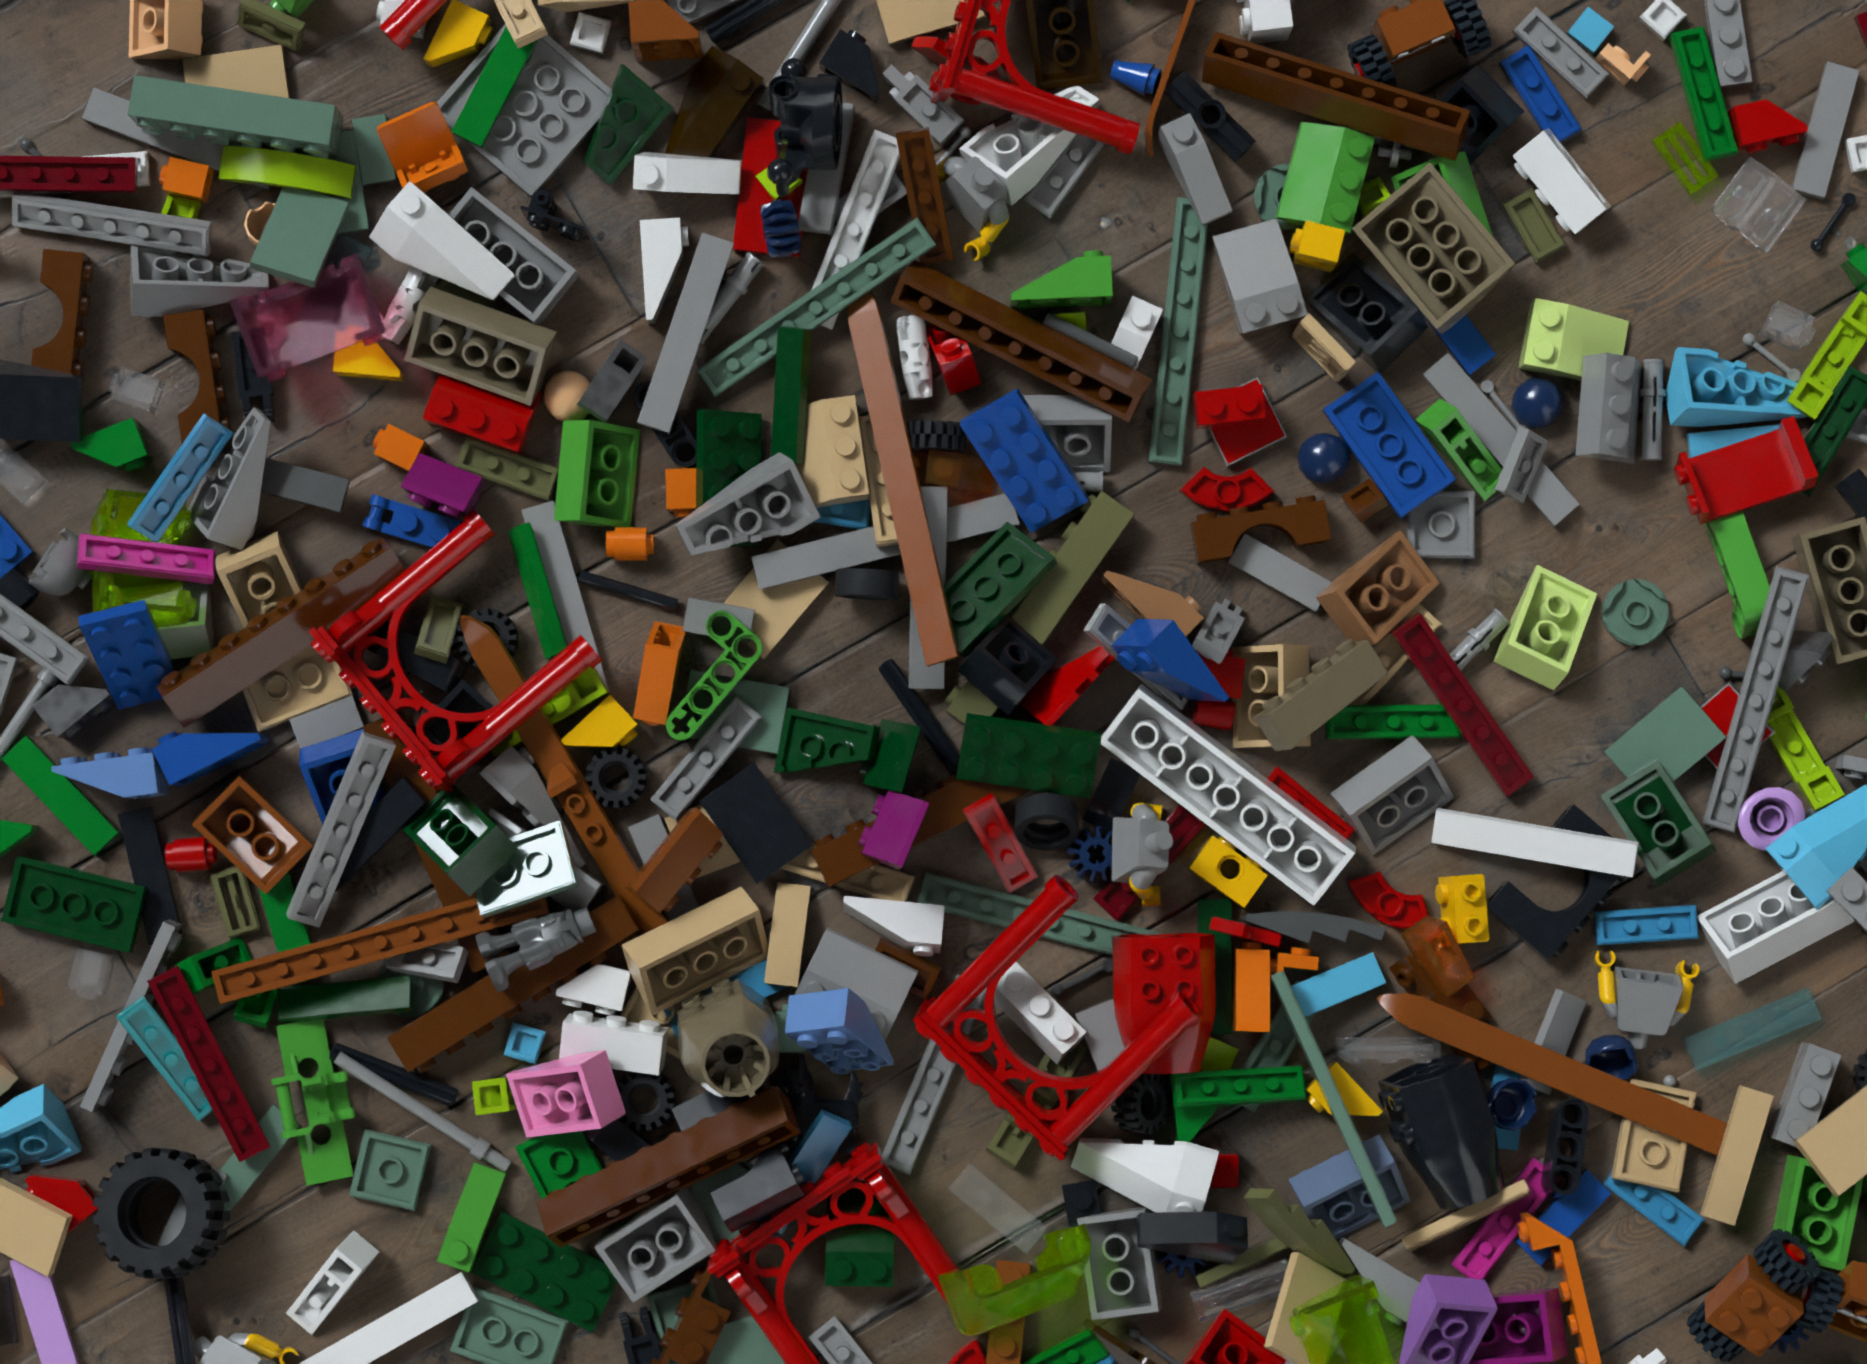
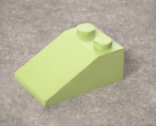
M1535 298L1529 305L1518 369L1581 381L1583 356L1601 353L1623 355L1629 321L1570 304Z
M1537 565L1512 615L1510 625L1505 630L1493 662L1551 690H1555L1569 673L1597 593Z

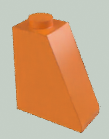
M654 621L646 641L633 719L641 720L646 725H666V720L670 715L687 634L686 631H683V626Z
M1242 942V949L1234 948L1232 1030L1270 1032V950H1263L1262 943Z

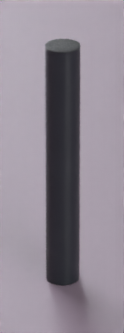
M581 570L578 579L580 584L675 612L678 603L677 598Z

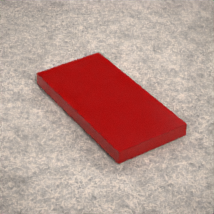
M747 117L733 251L769 255L764 240L760 209L763 204L771 203L774 200L758 181L756 175L766 169L770 162L776 159L774 132L781 126V121ZM803 170L799 176L802 179V184L781 199V201L790 200L793 203L797 222H799L808 170ZM799 230V233H800V241H801V239H802V231ZM800 251L799 253L791 254L789 257L799 258Z

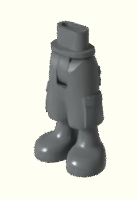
M585 907L576 912H573L572 909H567V911L551 913L541 918H529L528 920L513 924L511 933L491 935L489 932H481L475 937L480 953L486 961L484 964L499 993L509 987V975L517 968L525 965L531 971L553 960V957L573 948L579 942H584L583 937L597 931L590 912ZM517 945L520 946L519 951L497 958L504 950Z

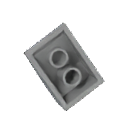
M1277 219L1212 236L1238 333L1250 332L1307 315L1299 282Z

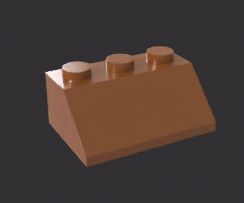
M636 0L628 2L631 44L637 62L704 57L698 30L663 0Z
M696 807L688 809L626 886V889L655 913H661L663 909L669 912L681 897L677 894L684 883L690 886L702 871L697 867L705 857L711 859L721 848L723 843L719 839L723 833Z

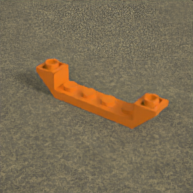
M1526 1211L1519 1213L1521 1223H1517V1230L1521 1243H1527V1246L1533 1251L1555 1246V1249L1551 1250V1257L1555 1269H1560L1563 1282H1559L1558 1285L1563 1302H1568L1571 1314L1566 1315L1570 1334H1576L1579 1347L1574 1348V1354L1577 1364H1602L1573 1241Z

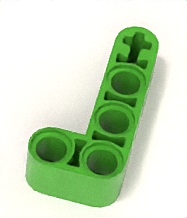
M1743 511L1707 522L1705 525L1734 604L1732 620L1739 639L1742 640L1756 636L1770 586Z
M727 610L715 611L706 622L707 633L725 651L666 720L667 733L676 740H686L696 732L763 652L761 638ZM725 616L730 620L731 630L728 634L719 635L713 630L712 625L716 617ZM744 638L754 640L757 645V652L750 657L743 656L738 649L740 640ZM729 664L734 668L735 677L732 681L722 682L718 679L716 670L719 665ZM704 689L712 694L713 703L711 706L701 708L695 703L694 697L698 690ZM685 703H688L692 711L702 715V718L698 720L694 715L687 723L690 730L687 732L683 729L677 732L674 729L677 723L673 719L675 717L682 719L687 714L689 709L683 706Z

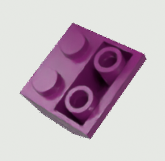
M419 453L403 480L401 488L408 493L407 498L411 499L410 501L427 508L430 507L431 503L439 505L438 510L442 511L443 514L461 520L462 515H466L473 508L475 509L486 480L483 477Z

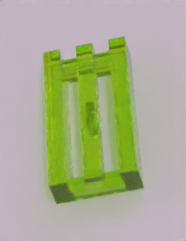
M1681 121L1651 141L1689 196L1718 176L1710 162L1703 161L1700 148ZM1675 133L1678 134V136L1686 145L1690 153L1698 162L1702 170L1707 175L1706 177H1703V175L1700 173L1696 165L1688 156L1684 148L1676 139V137L1674 136ZM1666 139L1697 181L1694 185L1663 143Z

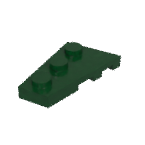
M620 64L583 161L584 165L608 185H612L673 109L668 102L624 64Z
M787 707L774 773L783 774L873 761L881 727Z

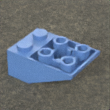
M148 747L129 749L128 756L121 757V753L114 752L94 754V761H88L87 758L81 757L60 759L61 765L51 766V770L54 773L124 798L143 799L169 795L168 781L152 749H148Z
M844 988L789 996L785 1034L793 1039L798 1046L803 1047L812 1054L815 1059L830 1068L833 1073L848 1074L851 1070L858 1069L876 1071L880 1067L894 1065L892 1055L866 1002L851 989Z

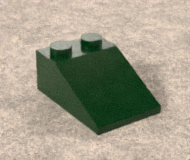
M881 719L880 726L873 724V726L881 727L874 760L862 762L859 776L864 777L863 785L903 794L921 727Z
M1659 760L1601 795V798L1628 840L1639 842L1637 854L1658 886L1663 885L1717 851Z
M453 785L452 788L454 790L450 794L441 790L402 830L470 897L477 889L484 885L492 874L509 860L518 848L475 804Z
M851 1188L839 1196L837 1205L844 1212L859 1213L866 1200L865 1193L861 1189ZM831 1195L827 1197V1213L829 1218H833L836 1215L831 1210ZM873 1195V1204L869 1213L892 1220L877 1197ZM869 1224L845 1225L826 1232L825 1286L893 1287L894 1233L882 1227Z

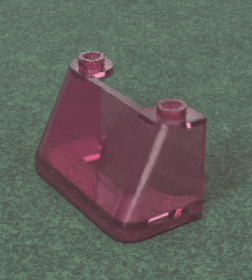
M356 253L341 259L340 267L334 264L327 266V269L322 270L315 288L292 281L267 291L257 292L259 297L257 295L249 297L243 295L229 301L259 378L267 377L269 382L276 381L288 376L286 370L361 342L366 347L383 341L381 334L386 333L387 329L362 256Z

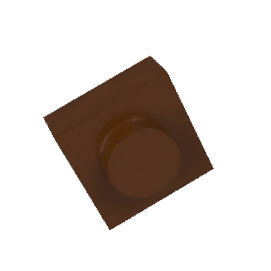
M1370 479L1341 496L1346 507L1360 523L1388 506L1385 496Z

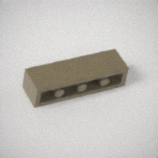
M1349 639L1336 647L1337 653L1330 659L1324 658L1311 667L1312 673L1305 678L1299 677L1287 685L1288 691L1281 697L1275 696L1262 705L1264 710L1254 718L1275 751L1291 750L1388 674L1368 640L1353 641V639Z

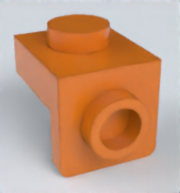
M1291 947V954L1276 952L1275 959L1270 958V977L1280 971L1283 972L1284 967L1318 971L1319 957L1311 956L1312 949Z

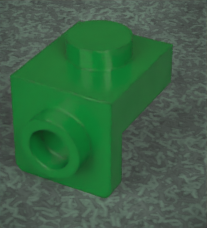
M279 988L239 999L234 1012V1020L267 1029L279 995Z

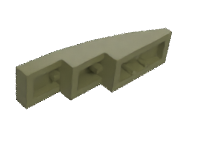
M1079 1043L1058 1064L1045 1053L1036 1068L1052 1075L1072 1077L1088 1048ZM1030 1078L1021 1091V1093L1024 1096L1026 1094L1027 1087L1029 1086L1031 1081H1033ZM1038 1087L1033 1093L1035 1100L1048 1110H1051L1059 1098L1056 1088ZM1008 1112L985 1151L1014 1168L1034 1135L1030 1132H1023L1014 1122L1015 1117Z
M1250 1188L1244 1196L1245 1201L1262 1223L1291 1250L1304 1254L1335 1273L1352 1274L1355 1267L1323 1220L1308 1219L1299 1204H1284L1275 1189Z

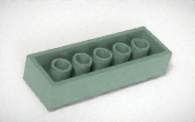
M134 75L128 116L136 123V126L142 128V132L147 134L162 135L163 131L175 132V137L185 140H195L196 136L208 137V142L218 145H229V141L241 142L242 147L262 149V146L275 147L277 151L295 153V150L308 152L309 156L328 159L329 155L338 157L344 120L338 108L332 104Z

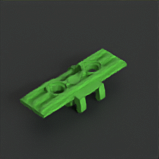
M324 1020L300 1021L276 1026L285 1076L271 1079V1084L276 1086L284 1132H281L282 1139L297 1137L306 1186L353 1177L343 1120L355 1118V1108L350 1107L346 1086V1081H349L348 1072H333L332 1062L329 1059L330 1051ZM305 1058H312L318 1064V1072L311 1078L301 1076L298 1071L299 1063ZM298 1080L301 1082L309 1124L308 1127L299 1129L297 1128L289 1082ZM319 1124L326 1125L331 1131L330 1140L321 1145L316 1144L311 1138L312 1129Z

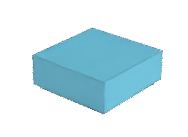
M1588 6L1566 35L1593 54L1614 26Z
M513 1022L504 1055L537 1064L546 1031Z

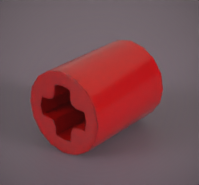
M1196 700L1192 722L1196 725L1229 731L1234 719L1235 701Z

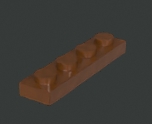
M930 128L896 133V139L912 221L918 217L936 244L935 247L919 257L920 263L926 265L954 260Z

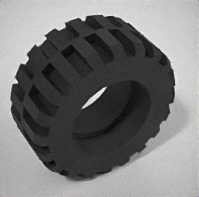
M167 1148L143 1149L141 1153L132 1152L125 1156L124 1163L116 1162L109 1169L113 1175L110 1178L103 1177L98 1185L103 1191L101 1196H94L92 1205L98 1206V1215L92 1216V1225L98 1226L100 1229V1233L96 1234L95 1237L98 1245L108 1248L104 1254L110 1261L119 1262V1269L126 1273H135L137 1277L170 1279L187 1276L191 1270L198 1271L206 1265V1258H214L219 1251V1248L215 1246L217 1241H225L228 1231L222 1228L224 1221H230L231 1211L224 1210V1203L230 1201L228 1192L220 1190L219 1186L223 1181L218 1173L210 1172L212 1166L205 1160L197 1159L195 1154ZM160 1181L173 1183L181 1192L186 1205V1219L181 1232L171 1243L164 1246H156L149 1243L142 1235L137 1222V1209L141 1197L150 1186Z

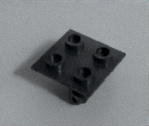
M539 189L534 192L529 207L522 205L520 207L526 220L529 221V226L545 232H548L549 227L561 232V237L574 242H580L581 238L590 239L584 226L554 217L557 206L551 193L545 189Z

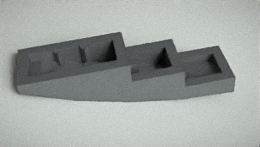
M224 448L223 454H228L231 450ZM265 458L261 493L342 513L350 480Z
M1274 911L1244 914L1243 917L1245 922L1281 933L1284 936L1304 943H1309L1313 932L1345 942L1349 930L1382 941L1386 930L1384 927L1357 919L1318 912Z

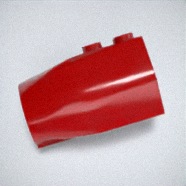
M1194 932L1112 936L1113 1003L1115 1018L1124 1048L1179 993H1183L1200 1008L1204 1018L1194 1028L1189 1027L1142 1074H1178L1200 1071L1216 1012L1214 934Z

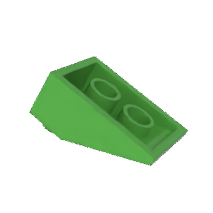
M1098 250L1083 252V257H1076L1011 293L1010 308L1034 309L1110 305L1113 297L1111 255L1103 256V251Z

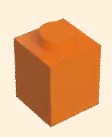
M169 157L168 165L162 166L159 183L163 185L162 190L167 195L207 203L214 170L209 165Z
M388 423L385 430L381 428L378 431L372 446L376 448L373 454L378 458L409 472L419 453L424 454L428 444Z
M696 468L665 469L666 509L668 512H674L675 518H685L696 510Z

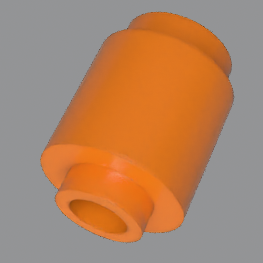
M615 527L614 531H606V557H615V561H647L648 554H654V534H648L647 527Z

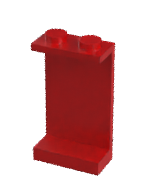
M1794 416L1782 419L1777 430L1689 459L1686 451L1679 453L1676 466H1674V474L1680 486L1684 485L1688 496H1686L1688 510L1692 516H1697L1700 525L1813 488L1819 476Z

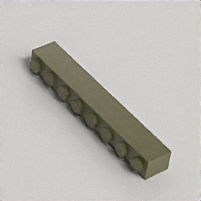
M1103 491L1097 497L1093 494L1089 496L1088 502L1084 503L1080 511L1085 513L1078 525L1072 521L1061 536L1066 542L1058 552L1054 549L1050 551V554L1055 557L1057 565L1027 594L1020 607L1016 605L1007 614L1042 645L1134 516L1133 512ZM968 680L962 689L955 686L945 700V703L950 705L946 712L964 725L967 713L992 717L998 709V706Z

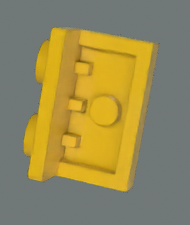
M1484 875L1438 877L1435 896L1441 909L1438 931L1441 938H1443V944L1487 942L1489 940Z

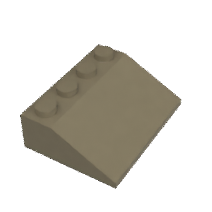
M1428 163L1352 228L1440 334H1444L1468 314L1516 265L1431 163Z

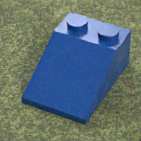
M1137 619L1111 645L1118 654L1117 659L1125 669L1188 700L1225 702L1229 698L1174 620Z
M363 729L300 748L299 767L322 825L362 731L364 732ZM382 780L369 811L386 795Z
M174 731L157 740L159 745L152 748V751L169 785L183 787L270 743L271 740L269 736L260 733L177 734Z

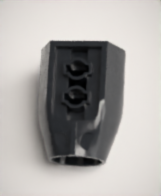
M1450 1053L1412 1064L1378 1081L1381 1090L1378 1092L1379 1102L1383 1110L1388 1111L1392 1122L1388 1125L1391 1137L1395 1143H1399L1404 1156L1420 1176L1440 1209H1457L1473 1205L1496 1195L1503 1189V1185L1506 1183L1499 1165L1495 1124L1472 1059Z

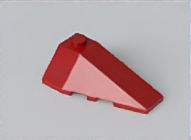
M1099 646L1042 677L1018 705L1038 724L1053 726L1115 658Z

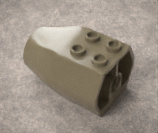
M725 979L715 984L711 988L712 992L702 997L699 994L691 996L681 1003V1008L677 1009L678 1051L681 1063L688 1076L718 1097L749 1095L751 1098L756 1095L755 1091L763 1084L768 1075L779 1065V1026L774 1011L766 998L739 979H735L732 982L729 979Z

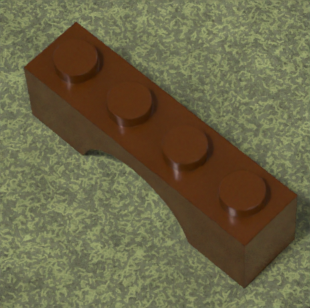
M43 249L40 282L52 289L59 297L63 307V321L60 330L51 341L40 347L33 348L31 366L83 377V362H79L80 348L84 349L87 341V330L83 328L84 315H88L90 311V296L86 295L87 282H92L94 274V264L90 262V257L83 252Z
M203 309L163 315L168 349L173 353L190 358L197 368L200 380L199 391L194 402L186 410L178 414L182 444L203 413L231 430L229 417L223 416L222 403H226L227 398L224 384L218 382L217 370H222L219 351H214L212 338L217 337L214 317L209 318L208 313Z
M1311 495L1296 498V504L1283 506L1282 501L1262 504L1263 510L1250 512V508L1247 506L1230 509L1229 516L1217 517L1216 512L1196 515L1197 521H1193L1190 524L1196 564L1230 559L1238 538L1249 529L1261 526L1280 530L1292 541L1295 548L1329 542L1331 540L1325 499L1316 501V496Z

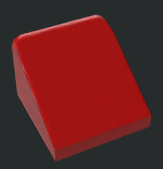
M1218 1154L1209 1188L1238 1187L1239 1154Z

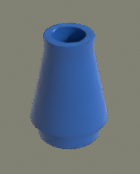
M1115 60L1110 73V79L1122 83L1143 96H1146L1147 93L1155 95L1162 76V70L1155 68V64L1123 62Z

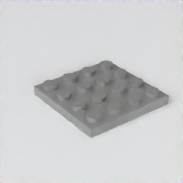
M506 24L437 101L451 129H453ZM546 35L538 40L483 148L468 141L466 142L532 198L534 192L546 184L598 124L611 88L549 35Z

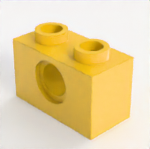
M1306 220L1301 229L1296 228L1291 239L1289 253L1294 254L1292 263L1332 272L1338 262L1345 230Z
M1212 835L1187 869L1224 896L1232 899L1235 904L1245 908L1268 875L1262 871L1263 867L1249 856L1244 858L1234 850L1237 847L1220 835L1217 839ZM1227 859L1235 861L1238 865V874L1232 879L1225 878L1220 871L1222 862Z

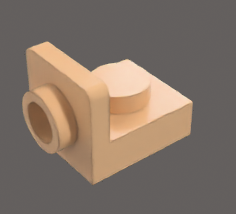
M1608 43L1594 60L1625 86L1631 78L1637 82L1649 68L1645 61L1651 54L1645 51L1633 65L1629 61V55L1618 46L1612 47Z

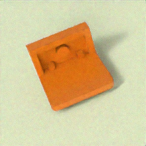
M429 102L380 124L376 129L397 173L402 189L410 181L423 193H426L435 186L447 181L456 180L460 175L469 172L461 151L436 102Z

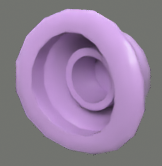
M1780 787L1765 788L1755 792L1744 802L1739 812L1738 827L1742 838L1750 846L1767 851L1765 848L1792 826L1805 820L1806 813L1802 801L1793 792Z

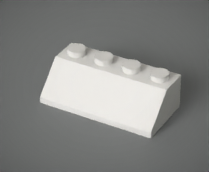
M1783 871L1697 915V921L1719 963L1735 984L1854 922V919L1833 898L1816 909Z

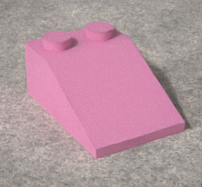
M606 1050L580 1053L506 1074L526 1138L601 1129L626 1114Z

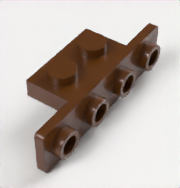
M1410 955L1403 957L1389 967L1398 984L1408 994L1424 997L1484 1023L1492 1017L1451 963L1443 967L1430 980ZM1448 1045L1455 1055L1472 1059L1477 1071L1491 1063Z
M706 1261L704 1267L698 1265L690 1281L694 1288L689 1298L682 1297L675 1311V1315L679 1316L674 1329L667 1328L660 1342V1346L664 1347L659 1359L653 1358L650 1364H668L670 1359L679 1364H706L731 1311L701 1297L711 1276L707 1270L708 1261Z

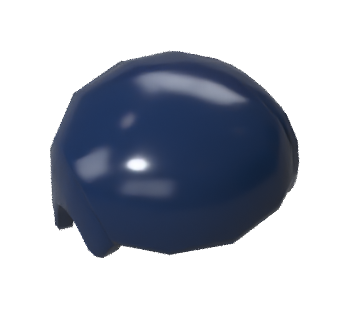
M1530 378L1521 383L1514 392L1511 408L1516 419L1528 428L1542 429L1552 424L1560 416L1563 409V395L1559 387L1549 379Z
M1318 433L1309 437L1302 443L1297 455L1300 471L1308 480L1319 484H1327L1342 477L1346 473L1351 460L1349 448L1339 436L1329 433Z
M1603 1035L1593 1039L1585 1050V1062L1588 1066L1612 1076L1627 1080L1637 1071L1636 1051L1633 1044L1626 1040L1625 1037Z
M1508 1078L1497 1082L1490 1088L1486 1100L1494 1124L1499 1129L1516 1131L1527 1126L1533 1115L1536 1114L1535 1096L1537 1092L1527 1081Z

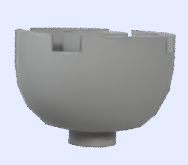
M66 527L59 533L64 538H61L58 544L54 541L51 543L33 571L38 578L34 577L29 580V584L53 596L69 594L76 587L83 589L93 574L90 570L77 569L79 536Z

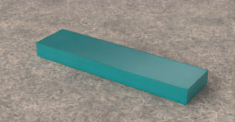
M141 996L117 1014L116 1018L196 1120L199 1122L213 1110L174 1033L145 996Z

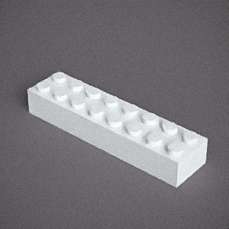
M1143 684L1139 686L1101 736V745L1313 906L1356 852V846Z

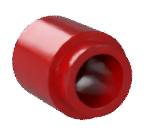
M204 836L175 839L173 843H167L165 846L167 868L169 870H176L178 873L210 870L212 863L217 862V848Z

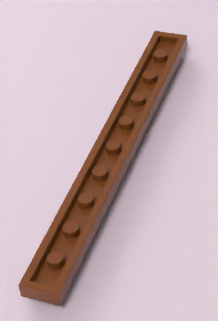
M545 897L484 918L480 915L477 899L474 898L211 971L219 1003L224 1004L524 921L529 918H535L549 914L550 911Z

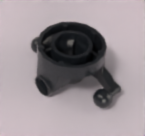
M797 58L786 60L781 67V75L773 78L768 85L771 111L781 119V126L774 132L776 159L770 162L767 168V175L769 180L776 184L779 196H786L788 194L789 186L798 179L803 170H837L841 154L843 126L841 78L839 75L830 74L806 77L807 67L801 59Z

